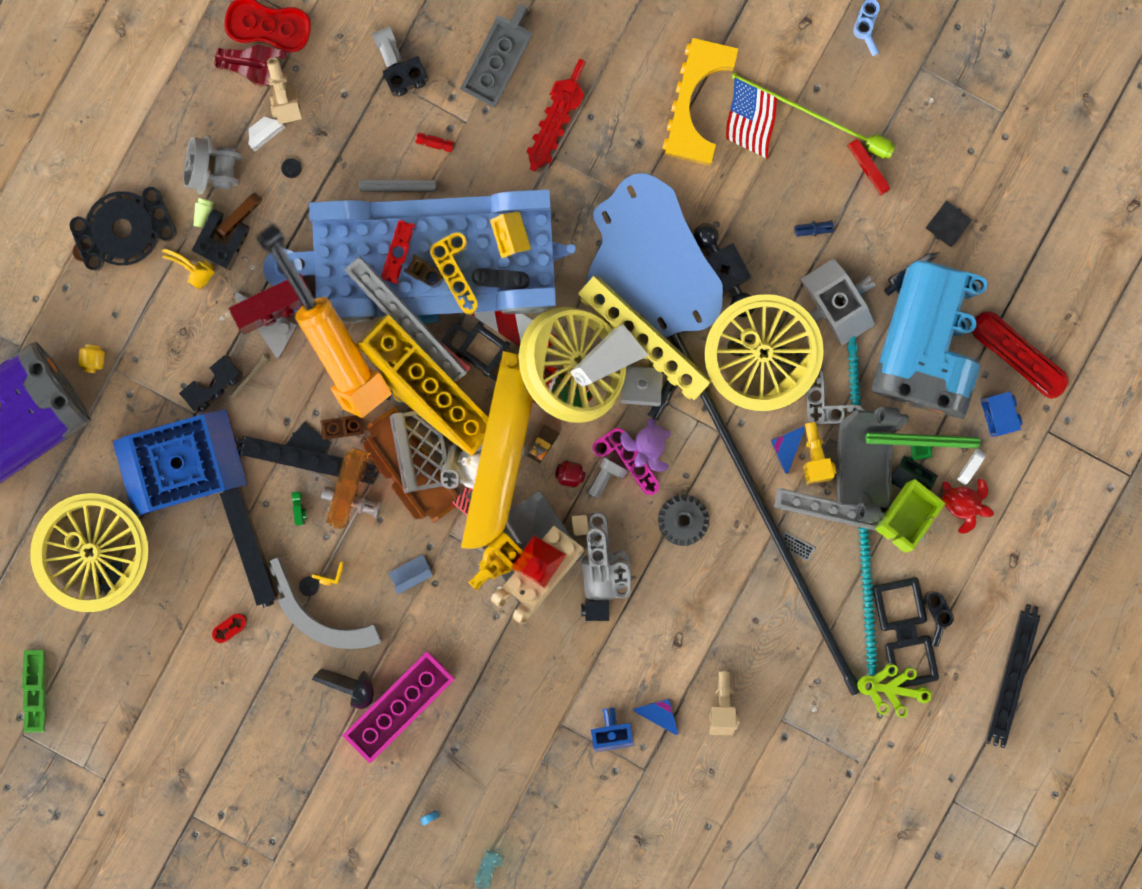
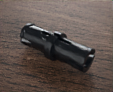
M666 381L661 391L660 406H652L647 414L649 417L652 416L653 419L659 420L665 407L669 406V400L677 386Z

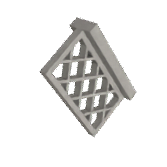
M415 411L394 413L390 416L404 494L443 487L441 482H438L433 477L438 470L442 471L441 465H444L447 461L443 434L424 422L422 417H417L418 414ZM411 416L418 421L413 429L406 425L405 417ZM420 423L429 429L424 437L415 432ZM431 431L438 435V442L435 445L426 440ZM412 434L421 440L417 448L409 444V438ZM423 442L433 448L428 456L418 451ZM435 450L442 456L439 465L430 459ZM416 453L425 459L420 468L413 464L412 458ZM427 461L436 467L431 476L422 470ZM419 473L428 478L425 485L417 486L416 477Z

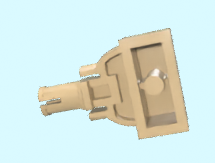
M278 58L267 60L270 72L268 82L269 85L274 86L272 88L273 96H270L273 118L277 117L279 124L302 119L301 103L296 83L286 85L287 76L282 73Z
M722 671L719 672L718 689L715 692V696H719L718 707H712L709 714V735L733 736L734 731L739 726V714H736V708L731 707L730 697L734 696V691L730 687V672Z

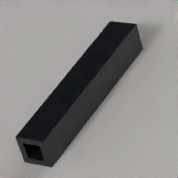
M237 487L219 493L256 605L262 604L263 608L274 604L273 600L278 599L242 488Z

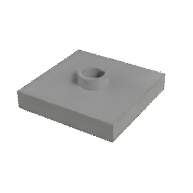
M626 366L621 403L660 406L663 371L660 373L655 368Z

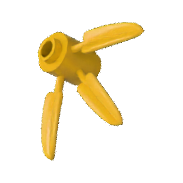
M162 250V252L171 254H165L163 258L172 260L191 272L187 282L199 290L205 287L215 274V271H213L214 266L206 260L203 263L199 261L194 265L190 260L172 250Z

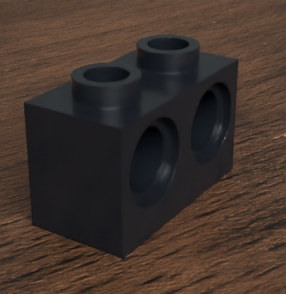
M419 56L382 71L392 95H397V97L407 94L408 90L414 87L415 89L422 88L429 81ZM413 70H419L421 72V75L418 78H412L410 76ZM395 78L403 79L400 86L392 84Z
M585 599V603H581V617H585V621H609V600L595 601Z

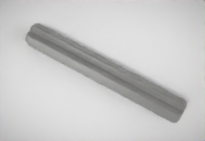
M435 180L359 181L360 191H436L437 188Z

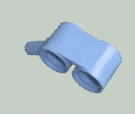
M866 0L860 8L853 32L857 38L865 39L872 56H875L880 52L872 38V30L880 6L876 0ZM866 6H871V7H873V8H874V13H873V14L867 13V12L865 11V7H866ZM859 25H866L868 27V31L861 32L859 30Z

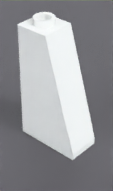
M623 324L613 329L570 373L574 376V380L584 387L645 358L648 354Z

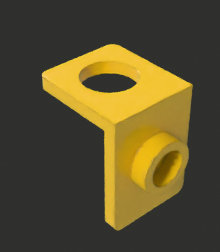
M340 561L336 579L318 574H312V578L320 579L319 583L331 586V583L339 584L345 562Z

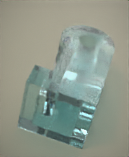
M489 850L485 851L474 881L478 889H488L491 886L495 866L501 868L504 856Z

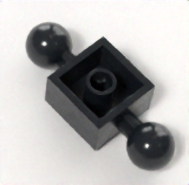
M703 223L697 226L693 237L699 247L707 249L709 256L705 257V259L720 278L723 285V294L728 291L732 296L730 306L739 300L750 297V294L742 292L739 285L749 281L752 277L734 243L719 249L717 245L719 234L716 227L710 223ZM721 266L728 267V275L720 273ZM755 308L749 309L750 315L754 312ZM746 311L738 315L741 318L748 317Z

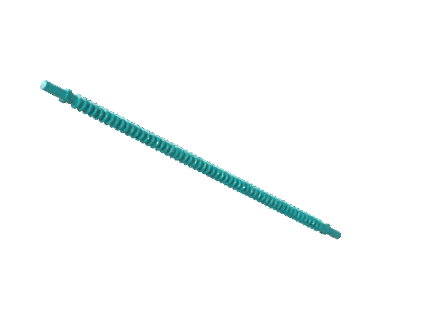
M853 336L847 345L849 353L847 359L850 360V363L847 364L850 366L848 369L850 374L848 376L851 377V380H849L851 391L849 393L852 394V397H850L852 403L850 405H861L860 399L862 397L859 396V393H861L859 391L861 387L859 382L861 380L858 379L860 368L857 367L860 364L857 362V359H859L857 357L858 345H856V337ZM859 527L860 533L858 536L861 537L858 540L861 542L859 553L862 554L859 557L862 559L860 570L863 571L860 575L863 576V579H861L863 585L861 587H864V590H862L864 602L862 604H865V607H863L865 613L863 615L866 617L863 621H866L864 625L866 630L864 632L867 634L864 638L867 639L865 642L867 647L865 649L868 651L865 654L868 656L866 659L868 664L866 666L869 668L867 675L874 676L877 674L876 667L878 664H876V661H878V658L875 656L878 653L875 652L877 641L874 639L877 636L874 635L876 624L873 621L876 619L873 618V615H875L873 609L875 607L872 606L875 602L872 601V598H874L872 592L874 590L871 589L873 587L871 575L873 573H870L872 569L870 564L872 562L869 560L872 558L869 555L871 544L868 543L871 539L868 538L870 535L868 533L869 529Z

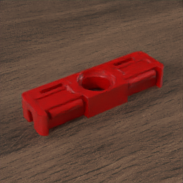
M856 138L850 142L847 147L879 195L881 196L891 189L860 141Z
M403 220L398 221L381 274L383 280L394 284L399 283L397 279H399L403 267L401 264L405 265L410 249L409 244L414 231L413 228L416 229L414 224ZM398 246L404 249L403 256L399 258L393 255L394 248Z

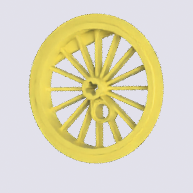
M754 295L729 306L714 322L705 346L706 368L715 388L733 404L755 411L779 409L798 400L815 382L823 361V341L815 320L802 306L778 295ZM762 307L761 340L752 321L749 309ZM766 307L779 308L765 339ZM783 310L795 316L771 339ZM746 311L752 328L744 330L734 318ZM798 320L804 326V332L775 343ZM731 321L742 332L740 339L723 333ZM747 334L755 335V339L751 343L745 342ZM806 335L808 336L809 348L774 349ZM723 336L749 349L717 348L720 337ZM760 349L766 350L767 353L765 355L761 354ZM717 353H750L718 366ZM774 353L808 354L800 363H796ZM772 357L794 365L796 368L788 375ZM750 359L728 381L724 379L720 370ZM769 361L786 376L779 384L776 382ZM755 362L743 390L739 391L732 387L731 384ZM764 362H766L775 387L763 396ZM760 363V395L746 394Z
M573 307L552 308L538 315L529 324L522 337L519 350V365L525 386L536 403L558 419L574 423L595 420L607 413L620 395L625 381L626 367L607 375L612 377L610 386L602 379L595 381L607 392L603 400L593 383L587 385L597 403L594 407L588 406L585 386L582 387L578 384L582 408L573 406L577 382L570 371L587 356L585 354L598 335L603 340L613 330L600 317ZM558 319H567L570 341ZM574 320L582 322L578 343ZM552 326L556 329L563 344L550 334ZM587 326H589L595 332L583 349ZM548 341H550L562 353L547 348ZM546 354H549L564 361L545 362ZM544 366H564L563 369L543 380ZM567 371L555 392L552 393L547 387L546 382ZM571 377L567 403H565L557 396Z
M95 493L69 497L53 506L39 522L31 543L30 557L32 570L41 589L59 605L79 612L106 610L125 600L136 589L144 575L148 561V542L145 530L134 512L115 498ZM99 506L101 510L94 538L92 539L88 507ZM80 508L84 509L88 541L71 512ZM107 508L117 513V516L98 541ZM67 515L77 533L71 532L68 534L57 524ZM120 518H122L129 528L102 544ZM54 528L66 536L64 539L65 545L49 542ZM132 531L135 544L102 550ZM74 536L79 538V544L76 547H73L71 544ZM47 545L79 551L80 554L47 559ZM136 548V555L132 561L102 554ZM89 549L93 550V551H92V552L94 553V556H93V557H92V556H89V555H90V553L88 552ZM81 557L51 576L48 562ZM102 557L130 564L125 572L122 573ZM100 561L121 576L115 585H113ZM82 562L62 590L54 579ZM96 565L111 588L103 598L100 595ZM86 566L79 598L73 597L67 591ZM92 566L96 600H84L83 597Z

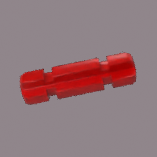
M420 132L415 140L416 144H426L427 147L438 150L444 149L446 152H452L454 142L451 140L443 141V138L432 135L426 136V134Z

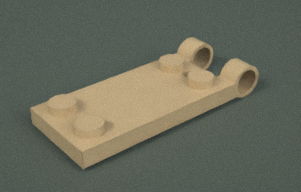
M555 526L550 529L542 540L566 554V557L546 587L542 588L515 571L505 585L498 589L491 598V601L498 607H503L512 595L524 605L518 607L513 614V619L521 625L529 620L533 612L585 551L582 546Z

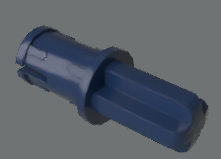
M830 220L817 223L812 221L809 224L795 225L794 234L796 237L808 235L816 237L817 234L834 233V228L832 229L834 224Z

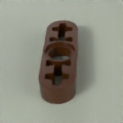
M256 192L251 194L216 229L215 233L221 239H225L239 223L259 206L262 198Z

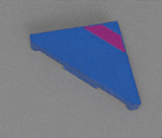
M804 426L771 440V444L785 474L789 473L805 431Z
M669 699L634 708V712L678 735Z

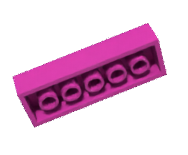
M427 650L342 736L371 763L456 677Z

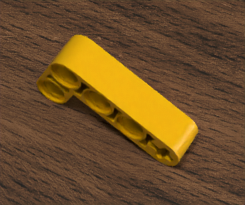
M453 233L432 245L430 253L461 310L465 314L471 315L477 311L478 302L453 256L465 250L467 241L463 234ZM455 238H461L463 244L461 247L455 248L452 246V241ZM442 247L445 249L443 257L435 256L437 248ZM447 265L455 267L453 274H445L444 269ZM458 282H462L465 285V289L460 293L454 291V285ZM465 295L467 296L470 302L474 301V304H472L473 308L471 310H469L468 307L464 308L466 303L463 299V296Z

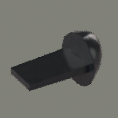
M321 668L312 678L313 681L351 695L350 705L352 708L364 709L369 707L373 701V685L366 671H363L358 680Z

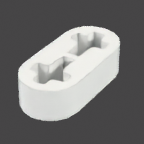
M977 449L958 475L957 480L966 485L985 459L986 454Z

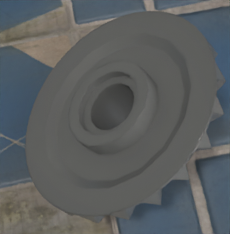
M674 496L661 507L658 515V526L662 535L669 542L679 546L692 545L701 540L707 532L709 526L708 511L704 504L693 496ZM681 515L689 517V523L686 526H681L678 522Z

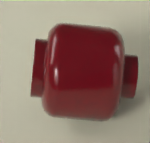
M565 460L557 465L555 478L560 485L576 488L585 480L586 473L583 471L580 463Z

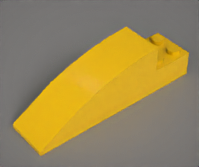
M390 315L382 316L356 343V346L379 369L378 372H380L391 391L431 426L472 456L483 444L488 417Z

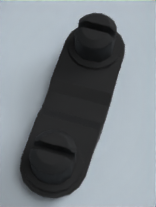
M478 268L472 274V280L476 285L486 287L525 289L530 282L528 274L522 271Z

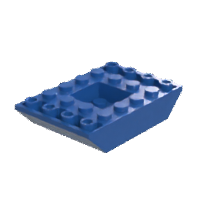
M227 409L198 415L112 441L131 510L136 516L248 485ZM176 457L182 460V466L178 469L172 466V460Z

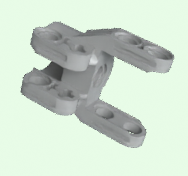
M601 511L593 512L589 518V531L587 534L589 554L581 561L585 597L595 601L626 598L631 592L629 554L624 550H618L615 553L610 552L606 515ZM599 516L604 522L602 525L596 526L592 522L593 518ZM597 535H602L599 541H594ZM618 556H622L626 560H618ZM625 587L628 588V590L625 593H620L617 591V589H623Z

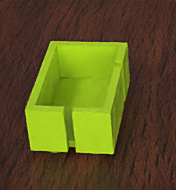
M914 479L904 485L874 529L888 540L893 538L892 543L904 553L910 552L916 548L933 523V518L938 516L946 503Z

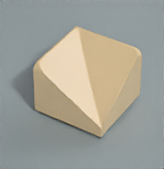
M587 515L572 516L574 535L588 534Z

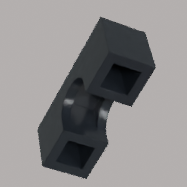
M224 355L209 367L215 375V382L210 388L204 389L197 381H193L179 392L193 411L198 412L200 410L203 412L210 406L209 402L213 398L217 400L225 393V388L229 385L233 387L240 381L239 377L242 373L228 356Z

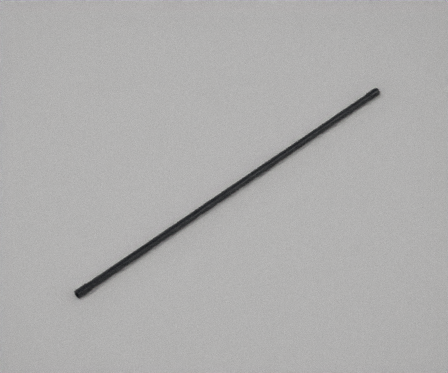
M605 211L606 215L608 216V218H609V220H610V222H611V219H610L608 213ZM660 317L665 328H667L665 321L662 317ZM679 332L671 335L670 338L674 346L693 362ZM706 388L700 397L826 642L851 696L860 693L858 681L852 674Z

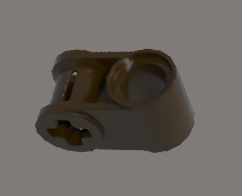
M414 254L410 265L403 271L429 287H439L443 281L442 274L436 268L429 265L428 262ZM431 273L438 275V279L434 283L428 281V276Z

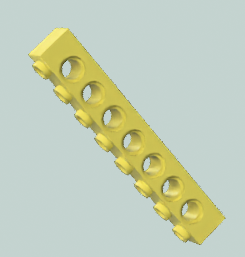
M598 275L593 276L578 293L581 296L580 300L588 307L591 305L596 310L595 314L602 320L605 318L610 323L609 326L612 329L623 324L625 326L627 320L632 321L634 329L629 332L648 354L644 359H650L654 363L652 366L658 372L662 373L663 371L668 376L667 380L672 385H678L682 389V394L685 397L695 400L711 384V379ZM598 294H602L605 297L604 304L597 302ZM613 307H616L619 310V316L617 318L613 317L611 314V309ZM641 334L648 336L647 344H643L640 341ZM656 347H660L663 350L662 357L655 355L654 349ZM670 360H673L677 363V370H671L669 368ZM684 374L691 375V384H687L684 382Z

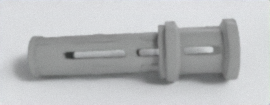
M324 487L321 499L354 508L358 513H367L373 515L376 519L382 506L381 501L377 503L366 499L365 496L358 498Z

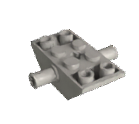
M832 259L800 279L816 304V309L809 314L815 322L824 319L841 346L849 342L853 336L857 337L875 326L869 309L861 297V294L875 287L874 281L866 285V283L872 280L870 276L854 285L835 259ZM835 297L843 300L841 306L835 304Z

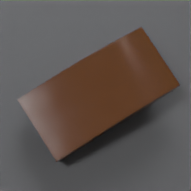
M357 415L320 420L323 440L364 434L362 418Z

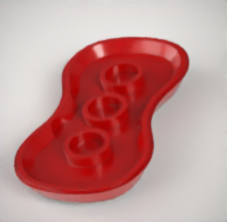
M234 0L226 11L224 28L226 34L236 42H266L279 50L294 53L303 49L307 44L311 32V21L303 10L296 7L273 9L262 5L256 0Z

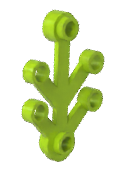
M892 663L887 664L885 669L874 676L865 675L859 679V691L864 695H870L876 705V710L882 715L889 712V705L881 700L877 691L885 693L895 708V714L900 718L907 716L908 709L900 703L896 695L913 697L921 703L929 702L932 697L931 691L925 686H920L917 689L898 686L907 679L913 680L916 677L917 672L912 667H906L901 674L886 684L879 682L888 675L895 676L898 673V668ZM890 667H894V671L892 673L888 672ZM912 670L913 674L907 676L908 671ZM871 683V687L866 689L865 685ZM927 693V697L922 699V694ZM885 705V710L880 711V707ZM901 708H904L903 714H899Z

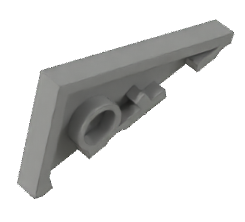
M238 292L235 294L238 302L248 299ZM283 317L276 319L277 322L271 326L266 327L264 325L257 329L274 355L279 359L298 327Z

